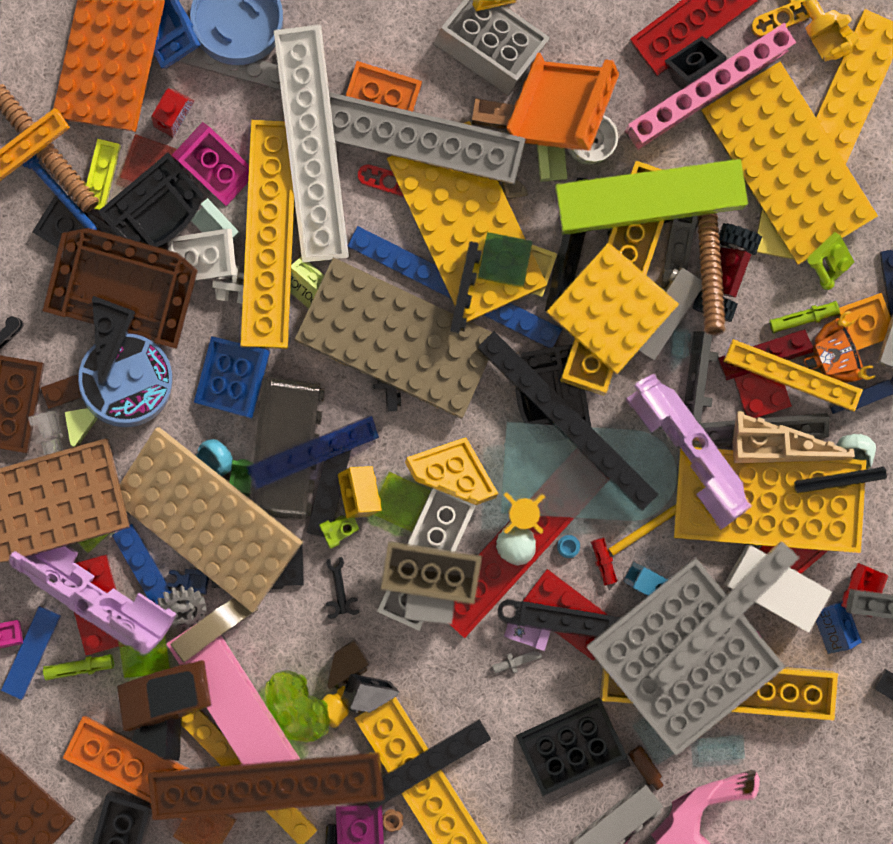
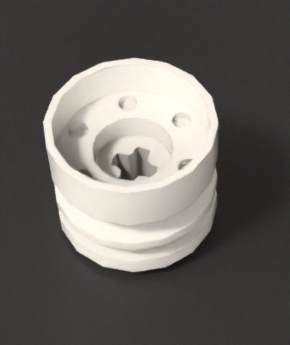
M603 115L594 138L596 143L592 144L590 151L568 148L567 150L572 158L581 164L592 165L600 163L610 156L617 146V128L610 118Z

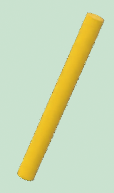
M676 504L608 548L612 555H616L675 516Z

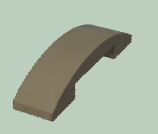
M233 598L199 621L170 645L183 663H185L202 651L204 647L253 613Z

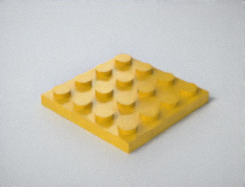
M608 242L546 313L617 375L679 304Z

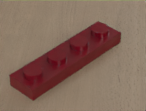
M805 329L752 346L785 360L813 353V346ZM725 356L718 358L726 381L752 373L724 362Z

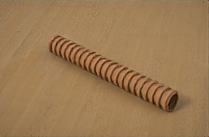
M1 84L0 111L3 116H6V120L10 121L11 126L15 127L16 132L21 134L35 122H32L33 119L28 116V113L24 111L22 106H19V102L15 100V97L10 95L11 93L9 90H6V86ZM50 143L37 153V157L41 159L43 164H46L45 167L50 170V173L55 175L54 178L59 180V184L64 186L63 189L68 191V195L73 196L72 199L74 202H77V206L82 207L83 213L93 210L98 205L99 199L94 197L95 194L90 192L88 186H85L86 183L81 181V177L77 175L75 170H72V166L68 165L66 159H63V155L59 154V150L55 148L53 143Z
M714 213L700 215L697 218L700 247L699 257L701 260L700 272L702 273L701 285L703 286L704 331L709 335H719L726 329L724 325L725 313L723 312L724 300L722 299L723 287L721 279L722 269L720 266L721 255L719 253L720 241L718 240V215Z

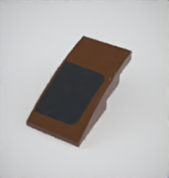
M204 660L158 671L117 686L123 731H132L145 725H155L168 719H179L212 706Z

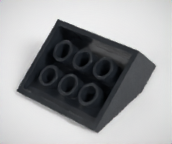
M600 697L516 735L547 804L631 766Z

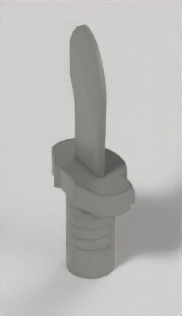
M532 651L513 658L512 653L507 654L508 660L492 666L495 674L511 668L513 673L518 672L516 666L542 657V654Z

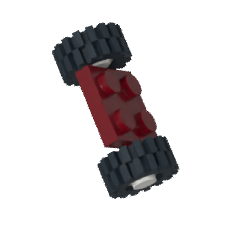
M728 223L722 224L718 239L722 246L727 247H720L719 252L721 255L723 296L736 298L751 255H756L762 236L747 228ZM701 289L696 296L693 309L704 314L703 292ZM723 297L725 321L732 322L738 304Z

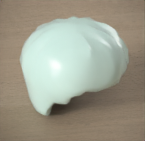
M853 433L839 439L836 446L854 449L855 457L853 459L867 460L866 469L871 468L876 452V444L871 438L863 434Z
M514 526L507 534L502 530L496 540L498 554L501 555L502 559L513 565L528 563L536 551V540L534 534L529 529H521Z

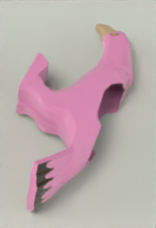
M749 770L723 780L699 786L672 801L670 815L651 836L657 842L656 844H710L700 833V821L703 810L711 804L754 799L758 792L759 776L755 770Z

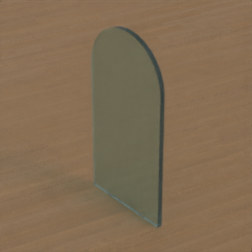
M506 422L501 513L508 514L509 506L511 505L503 495L505 492L514 500L520 498L534 500L542 493L545 498L537 504L540 516L624 521L646 519L659 512L670 500L676 486V464L667 446L652 434L639 430L592 427L659 494L641 512L555 425Z

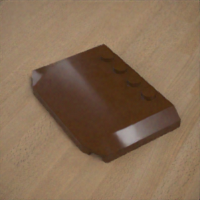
M92 228L64 232L60 239L42 311L94 324L92 297L95 296L135 311V317L128 334L143 336L154 341V343L177 349L198 270L179 253Z

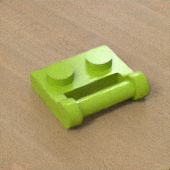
M836 232L823 242L807 259L810 267L814 268L819 276L820 285L824 290L832 289L835 285V280L855 263L842 237ZM823 258L825 259L827 265L830 268L828 272H826L822 264Z

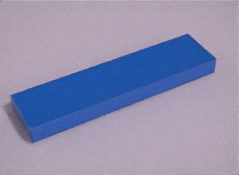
M42 606L38 607L1 691L18 699H24L61 615Z

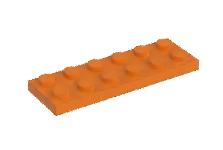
M87 716L82 717L63 756V759L150 803L148 777L150 772L190 769L174 760L163 759L132 742V739Z

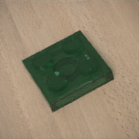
M487 232L478 279L523 288L533 241Z

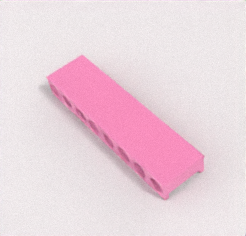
M781 24L628 124L625 133L628 134L636 148L639 150L789 52L788 48L794 45L796 41L786 28V24Z
M182 634L167 643L168 648L179 665L200 660L205 661L212 705L207 707L242 764L300 759L222 636L204 647L202 651L185 663H183L170 645Z

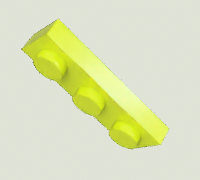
M97 139L86 186L90 188V192L95 194L94 197L99 199L98 205L94 208L95 210H100L107 204L121 145L118 143Z

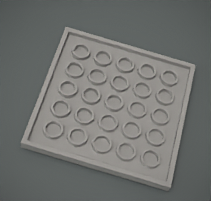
M696 558L692 559L587 645L590 652L676 756L785 668L779 658L742 615L666 692L648 675L726 596L724 591Z

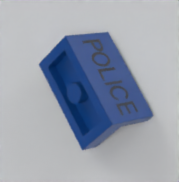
M842 600L824 607L816 619L828 654L850 650L862 643L852 614L846 612V608L841 606Z

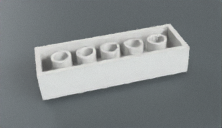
M433 488L408 544L456 551L476 505ZM387 590L377 612L420 631L424 621L405 619L408 593Z

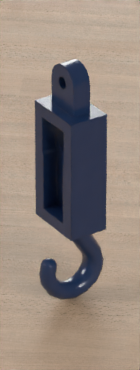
M893 377L890 380H884L862 389L863 391L856 409L892 395ZM837 405L830 407L832 414L845 410V408Z

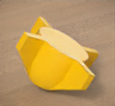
M505 492L503 495L511 505L508 510L510 522L503 531L507 534L514 526L521 529L534 527L541 534L543 530L536 524L540 516L537 504L545 496L541 493L534 500L526 498L514 500Z

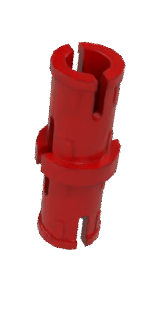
M605 538L590 541L596 557L595 564L599 567L604 586L618 582L612 564L613 558L609 555Z

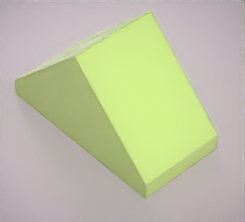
M88 408L65 412L70 444L73 447L79 446L98 418Z

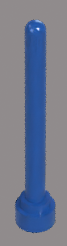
M37 154L22 164L25 168L32 169L85 228L97 230L92 221L39 164Z

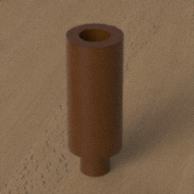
M642 745L637 746L628 753V756L648 785L652 784L656 790L664 786L660 780L662 777L661 773Z

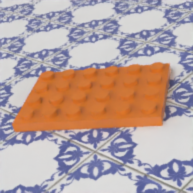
M77 0L53 109H58L67 121L136 132L165 0Z

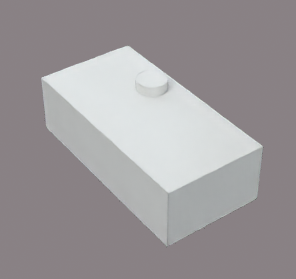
M746 544L724 585L733 589L767 554ZM788 568L755 603L804 631L810 632L832 592L795 570Z

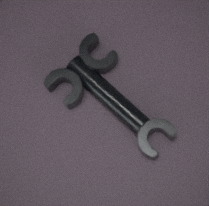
M339 557L340 564L337 567L332 566L331 559H327L326 562L327 567L333 573L337 602L328 601L326 603V606L332 605L336 608L334 614L328 615L330 619L336 618L339 614L349 613L357 615L360 613V609L352 610L350 608V603L358 601V598L352 597L346 601L341 571L344 566L343 557Z

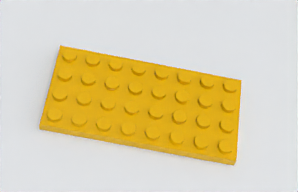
M781 61L701 110L730 159H741L744 181L797 266L806 261L834 232L844 238L878 217Z
M468 121L464 124L471 125V122ZM396 156L386 158L454 306H456L469 242L479 243L478 250H481L482 253L479 264H474L473 272L477 273L474 287L470 286L468 295H472L470 308L464 309L463 317L467 318L466 323L547 287V283L497 180Z
M680 448L674 538L776 546L782 541L789 548L861 553L865 483L796 493L794 482L866 470L867 460L734 463L733 450L718 449L742 481L745 498L752 506L720 530L714 518L696 495L705 486L690 467L691 461Z

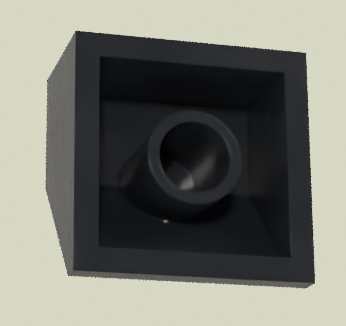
M701 36L666 59L665 64L672 81L683 89L725 62L727 58L706 38Z

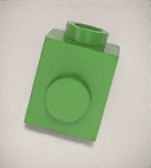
M245 459L232 460L229 483L246 497H251L255 478V463Z

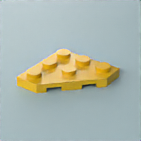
M466 437L412 455L405 460V464L416 482L469 503L478 505L495 499L498 495L497 490Z

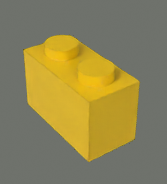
M373 466L350 467L337 474L346 518L370 517L382 511Z

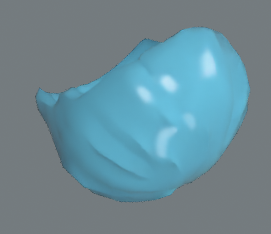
M215 439L206 440L199 446L196 457L222 477L231 471L233 457L228 448L220 441Z

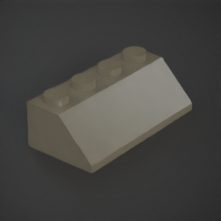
M389 541L381 589L474 604L481 556Z

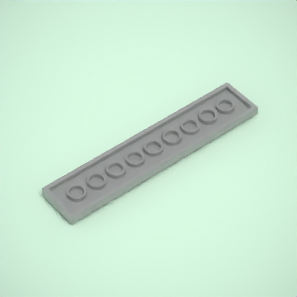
M329 92L335 142L515 185L525 146V138Z

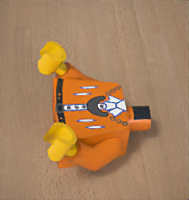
M850 311L842 314L840 319L837 318L823 326L815 337V344L812 345L814 355L803 359L806 368L811 370L820 368L822 374L844 383L859 381L862 378L865 380L875 378V376L867 375V369L874 366L863 367L848 329L855 322V320L847 322L845 316L851 313Z

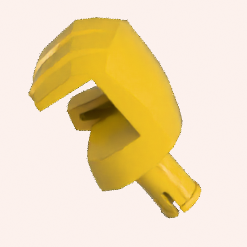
M817 0L804 1L802 5L806 8L812 19L805 29L822 60L825 62L837 60L852 53L853 47L859 42L855 31H852L848 26L852 20L851 17L838 13L835 10L824 13Z

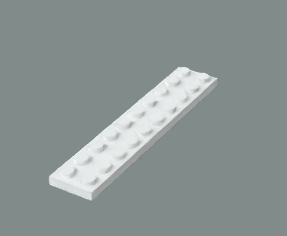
M321 25L274 30L302 263L331 260L333 257L336 259L348 258Z

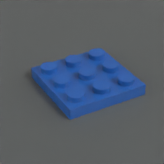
M211 336L194 403L253 418L270 351L258 347H241V343Z

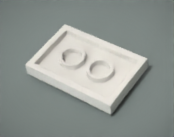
M232 229L177 236L167 242L168 250L179 253L198 270L196 281L236 275Z

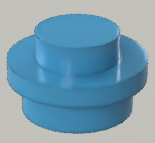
M565 535L559 539L557 549L563 557L572 558L579 553L580 543L576 537Z

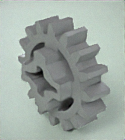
M181 586L178 591L173 587L171 589L172 593L163 592L164 598L157 599L158 606L164 610L169 608L176 613L169 631H172L175 627L178 632H181L183 627H186L188 630L190 625L198 623L197 620L204 619L203 613L207 612L204 597H201L200 591L194 593L193 587L185 590L184 586Z

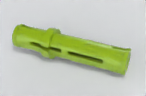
M837 301L821 306L812 305L810 309L770 319L769 323L772 333L775 334L776 332L811 322L820 323L822 319L840 315V309Z
M112 654L94 658L88 656L79 661L43 666L44 679L48 681L86 673L91 675L97 671L114 669V658Z

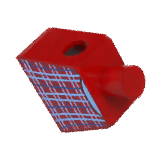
M168 88L151 116L153 127L174 138L195 100L176 89Z

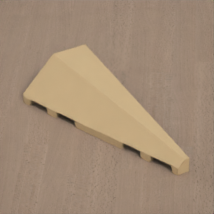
M741 411L736 413L732 441L734 463L852 460L855 457L854 449H845L834 445L833 442L815 439L812 435L783 425L777 426L765 422V419L759 417L756 419L744 415V412Z

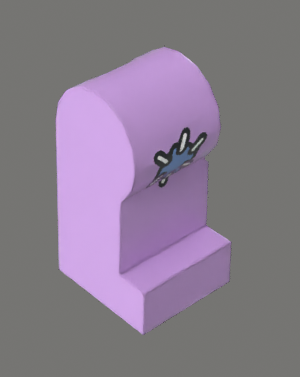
M507 624L504 636L545 651L551 631Z

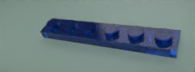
M367 416L248 465L247 469L254 488L258 489L379 438L372 416Z

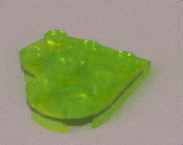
M281 670L272 675L265 686V705L280 726L285 737L289 740L314 742L326 735L329 731L330 723L327 711L328 705L324 700H319L309 695L306 677L290 670Z

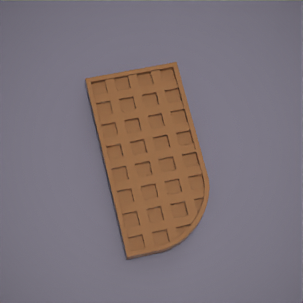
M107 438L0 468V563L9 562L10 554L15 551L23 557H28L130 528L109 439Z

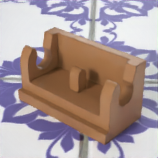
M476 98L472 124L507 129V122L512 117L515 105Z

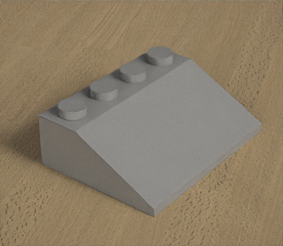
M463 0L441 27L434 44L509 96L530 68L537 53L542 51L550 37L504 5L475 11L472 5L473 0Z

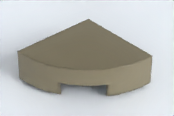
M517 179L515 185L502 182L507 200L528 196L526 187Z

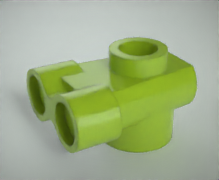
M345 515L337 517L333 522L328 520L319 524L330 549L340 545L339 542L359 530L355 518H346ZM349 524V528L343 531V527Z

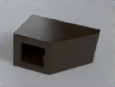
M356 640L335 652L327 683L329 689L335 686L337 690L348 683L347 678L351 674L362 675L368 670L366 666L370 662Z

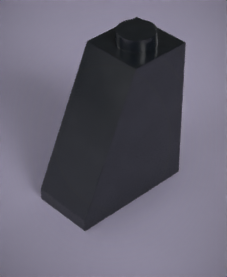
M182 717L137 728L131 741L163 759L178 761L180 758Z

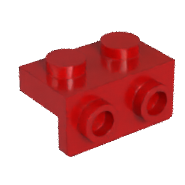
M857 563L856 568L851 573L849 587L843 594L841 606L847 607L850 589L882 593L888 575Z

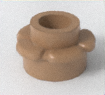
M389 809L385 812V815H383V826L386 831L394 832L402 828V813L394 809Z

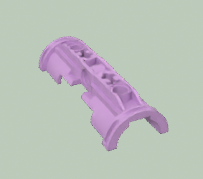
M655 374L635 384L634 387L637 391L626 398L627 403L635 410L651 433L661 426L676 447L680 446L692 463L690 467L705 486L696 495L714 518L719 529H723L750 509L752 506L745 498L742 481L677 393L663 385ZM692 441H698L702 449H695L692 446Z
M68 545L28 557H23L16 551L10 554L9 564L11 567L27 575L36 586L68 606L69 609L87 621L92 622L123 644L132 646L141 654L150 652L161 641L175 619V612L169 608L164 610L140 593L137 594L133 602L114 588L106 593L90 583L95 576L74 563L78 552Z

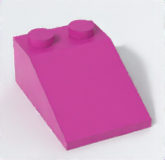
M204 122L172 154L186 170L225 206L248 183L249 164Z

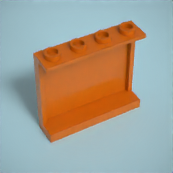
M537 53L535 60L531 63L527 80L523 83L521 95L515 102L512 117L507 122L509 134L525 138V143L590 151L619 76L614 61L605 59L602 67L545 62L541 53Z

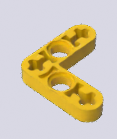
M788 0L789 4L756 17L751 24L752 33L761 38L775 29L773 24L776 28L780 26L781 23L777 21V14L780 12H785L789 16L786 28L811 18L808 12L807 15L804 12L796 14V20H794L793 14L794 11L801 8V4L806 0ZM769 16H772L773 24L768 25L765 28V32L761 29L757 30L756 27L759 21L765 24L771 20Z

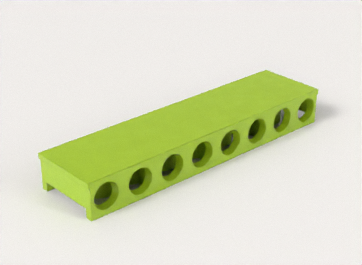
M741 159L557 184L555 189L562 235L742 210L748 205Z

